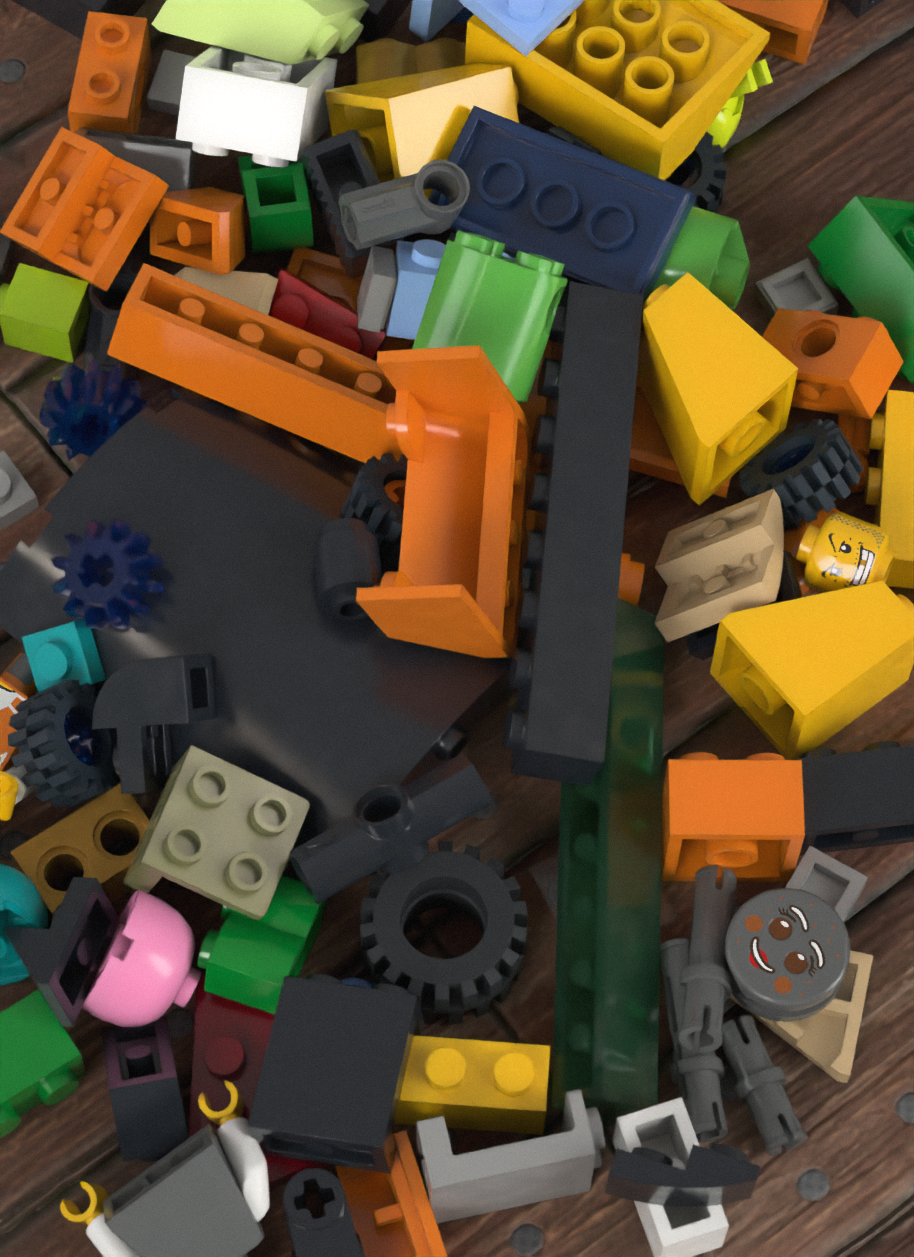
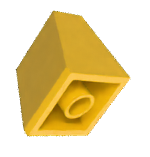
M473 63L325 90L332 137L351 129H358L380 183L418 173L423 165L434 160L447 161L473 106L519 123L517 112L519 94L516 83L512 78L511 66ZM433 189L423 190L427 200Z
M687 272L671 287L667 284L658 287L643 304L637 375L688 494L700 506L786 429L798 368Z
M877 581L729 613L719 623L710 674L786 760L798 759L803 753L816 749L908 681L914 664V604L902 594L896 596L883 581Z

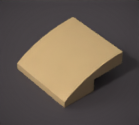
M774 489L668 531L655 565V569L668 588L654 623L667 642L717 624L729 613L760 607L776 601L783 568L784 528L781 499Z

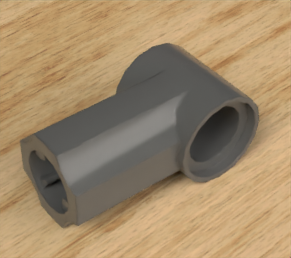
M434 160L423 165L418 173L342 194L338 203L341 211V223L348 242H351L356 250H360L419 232L431 235L440 234L448 230L468 200L470 192L468 177L463 169L455 163L446 160ZM434 189L440 191L445 195L449 205L438 206L427 200L423 190Z

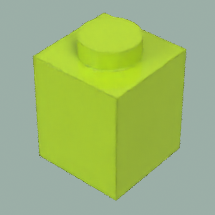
M19 263L11 284L3 283L0 287V326L4 344L74 363L89 326L91 311L89 283L84 280Z

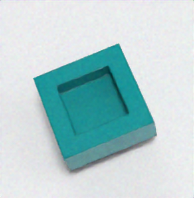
M88 618L21 637L38 693L69 680H79L80 685L84 683L91 685L106 680Z

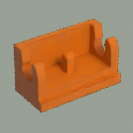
M406 1130L393 1134L397 1149L391 1174L335 1166L336 1176L345 1190L355 1233H358L360 1236L365 1257H447Z

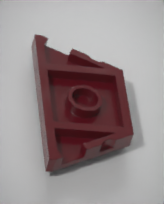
M198 968L201 971V976L196 989L189 1138L208 1124L217 1135L220 1125L210 1121L199 1108L198 1098L201 1092H203L211 1104L212 1111L219 1112L225 1110L231 1103V1093L226 1088L224 1081L231 1082L243 1096L245 1104L240 1118H246L249 1121L275 1017L274 1014L204 991L206 969ZM264 1154L267 1161L269 1192L282 1180L293 1178L295 1174L305 1169L320 1168L326 1164Z

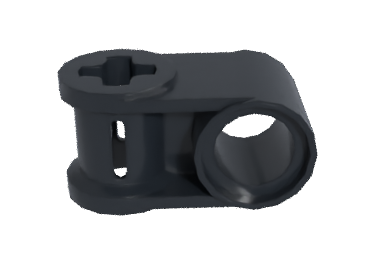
M320 1168L305 1169L295 1174L287 1183L283 1194L286 1222L293 1246V1251H291L292 1257H365L360 1236L358 1233H355L345 1190L340 1180L331 1172ZM318 1193L320 1201L326 1203L325 1216L312 1219L310 1211L304 1209L306 1207L305 1196Z

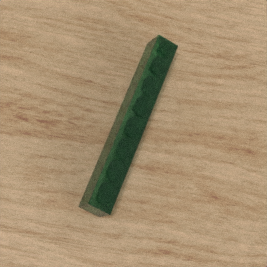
M618 598L604 763L588 786L561 782L552 1108L564 1112L566 1092L580 1089L585 1109L597 1107L602 1126L605 1127L614 1126L617 1117L658 1105L664 637L654 624L657 616Z

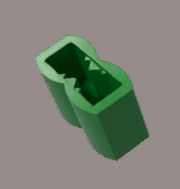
M281 875L267 912L261 919L254 920L223 905L221 919L225 920L220 931L214 929L208 931L198 957V967L206 969L204 991L275 1015L284 977L298 978L301 968L312 951L324 921L327 899L316 904L302 882Z

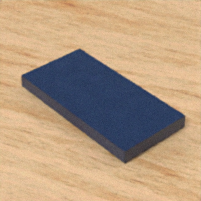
M473 106L447 161L453 162L463 169L470 185L468 200L448 231L457 234L458 230L467 233L472 232L505 243L503 252L516 258L519 250L556 260L565 264L562 277L572 282L644 295L643 304L650 296L696 201L692 191L477 106ZM432 190L428 198L431 203L438 206L449 205L444 194L438 190Z

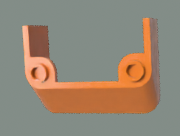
M480 345L377 351L376 363L396 390L395 403H389L386 411L387 433L392 442H398L401 451L408 459L399 570L386 572L382 577L380 585L357 588L356 601L389 638L482 658L512 657L518 641L519 627L515 626V612L522 585L523 568H521V552L525 538L526 499L531 455L530 430L526 415Z

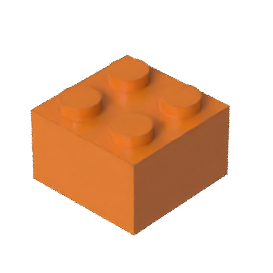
M705 752L685 754L679 759H668L660 803L661 881L694 882L695 873L699 869L715 865L718 866L716 882L722 881L724 867L735 873L737 882H789L795 872L805 837L802 760H785L783 756L775 753H757L748 756L745 760H719L716 755Z

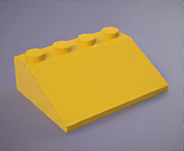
M585 0L527 56H524L474 14L467 20L464 65L484 63L511 66L512 78L518 89V102L555 126L563 128L597 148L606 158L665 181L698 145L768 43L770 32L717 0Z

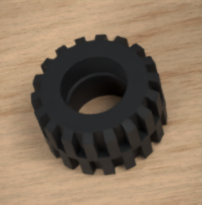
M438 841L437 852L427 853L421 862L406 871L386 873L385 877L376 873L369 883V898L363 897L360 910V943L363 967L367 978L374 977V985L379 983L392 984L407 990L412 995H417L424 1023L432 1025L435 1022V1014L448 1015L449 1025L463 1023V1012L470 1009L476 1018L487 1014L490 1009L491 999L494 998L501 1003L510 994L511 980L518 981L523 969V957L526 952L528 913L526 902L520 901L521 888L514 876L507 879L503 878L504 865L494 856L486 864L481 862V849L467 844L464 854L453 852V841ZM447 908L460 911L473 919L481 929L483 937L471 951L464 955L450 959H437L426 956L416 950L406 939L404 931L412 920L420 914L433 909Z

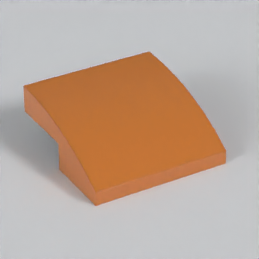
M61 127L5 221L0 233L40 257L107 292L169 185L155 174L118 158L101 145Z

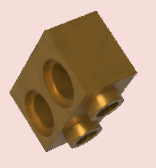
M121 783L10 852L15 869L30 877L47 906L50 924H52L55 909L62 903L67 892L58 891L50 887L54 878L60 874L72 872L86 878H97L110 903L128 892L133 894L135 891H138L123 884V881L150 820L131 793L122 794ZM119 838H131L138 842L137 847L126 855L116 856L106 851L108 845Z

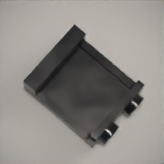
M310 974L305 979L284 977L247 1125L251 1137L258 1141L263 1154L391 1174L397 1149L392 1135L393 1124L414 1035H421L424 1024L417 995H412L399 986L385 983L375 984L371 988L344 985L337 978L324 974Z

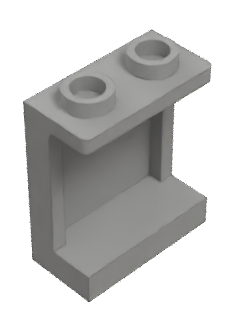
M581 1090L568 1091L565 1098L561 1127L562 1133L454 1156L444 1116L417 1121L416 1160L436 1223L590 1191L593 1170L602 1166L600 1149L605 1148L604 1132L597 1107L585 1109Z

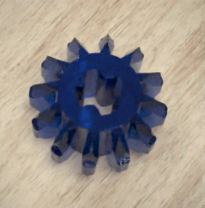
M94 357L87 363L86 370L84 371L72 362H69L67 367L63 369L61 377H53L48 382L44 393L46 401L42 403L40 419L41 425L49 428L47 433L49 446L67 445L66 454L68 461L79 453L88 455V458H90L113 434L147 407V400L140 398L141 388L139 386V379L121 380L123 372L120 363L109 371L100 370V366Z
M114 519L107 528L102 522L97 520L86 521L85 539L73 533L64 535L66 545L72 551L69 557L56 556L51 559L54 567L65 571V576L50 586L55 594L69 596L63 608L64 612L73 618L84 616L86 626L92 629L101 630L107 622L112 627L120 630L129 628L130 611L143 617L151 614L148 603L143 599L146 591L157 594L164 590L162 583L149 578L150 573L158 570L164 564L161 556L154 553H146L151 544V538L141 531L131 534L129 523L122 520ZM107 564L114 565L113 568L107 570L114 574L108 586L100 584L102 581H107V577L101 576L104 567Z

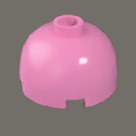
M139 889L132 894L118 917L120 923L81 1008L103 1021L121 1027H142L157 1021L172 1003L184 1008L201 976V971L191 967L196 944L189 924L179 911L165 901Z

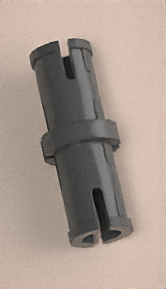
M741 1016L738 1019L740 1023L738 1027H736L734 1019L722 1025L723 1037L721 1048L737 1081L733 1091L738 1102L742 1104L747 1103L766 1145L765 1150L769 1156L782 1153V1145L785 1144L787 1151L805 1142L808 1136L805 1130L802 1129L783 1088L787 1078L782 1067L773 1066L757 1031L753 1016Z

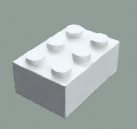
M212 45L185 66L176 139L193 142L192 150L201 154L226 156L229 154V149L253 153L252 161L272 167H286L289 164V160L297 161L302 156L305 147L313 145L328 128L329 114L325 90L333 89L337 59L323 57L320 60L313 59L289 65Z

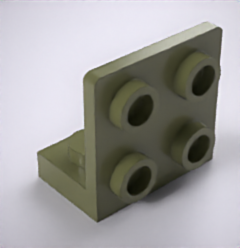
M191 745L173 767L123 884L149 893L156 883L164 877L254 920H259L267 912L288 861L290 851L293 849L309 810V801Z

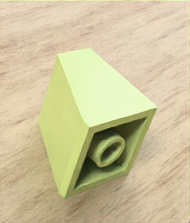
M166 0L152 25L160 32L295 65L313 59L320 60L324 56L334 53L346 52L355 43L363 30V25L359 21L369 7V4L364 0Z

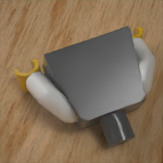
M224 1081L226 1088L231 1093V1103L223 1111H212L211 1104L203 1092H201L198 1098L199 1108L210 1121L220 1125L217 1135L209 1124L110 1197L100 1185L80 1181L81 1187L90 1196V1206L83 1214H81L79 1208L71 1200L63 1199L61 1201L60 1211L62 1215L69 1221L88 1225L86 1235L103 1257H249L247 1252L263 1240L264 1234L260 1220L265 1216L270 1207L267 1161L258 1141L250 1135L247 1127L248 1120L240 1118L244 1111L245 1103L243 1096L231 1082Z

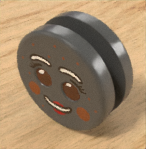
M771 889L750 898L733 916L725 938L724 953L728 963L727 971L733 978L732 994L741 1005L752 1013L773 1021H798L809 1018L823 1010L837 995L850 959V940L841 917L826 901L800 889Z

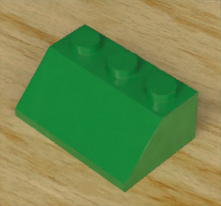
M855 196L807 246L820 262L818 270L821 276L832 287L842 291L854 307L852 310L853 317L864 316L883 323L904 361L897 375L907 382L914 383V202Z

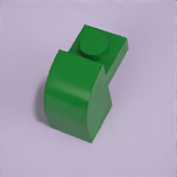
M252 155L238 157L242 193L245 196V210L248 216V235L252 255L299 248H312V216L303 163H300L299 159L297 161L289 160V164L286 167H272L253 162Z

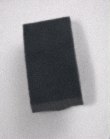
M711 1143L707 1148L693 1144L685 1170L673 1167V1160L670 1157L653 1149L635 1147L631 1153L617 1148L608 1175L605 1193L628 1200L666 1206L696 1207L729 1204L751 1198L761 1166L747 1162L748 1156L744 1152L718 1143Z

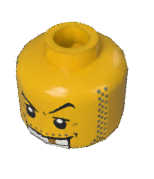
M836 512L825 520L821 528L811 524L808 526L799 546L796 560L806 564L804 580L807 587L821 594L877 581H883L886 584L897 551L888 548L889 538L884 529L845 513Z

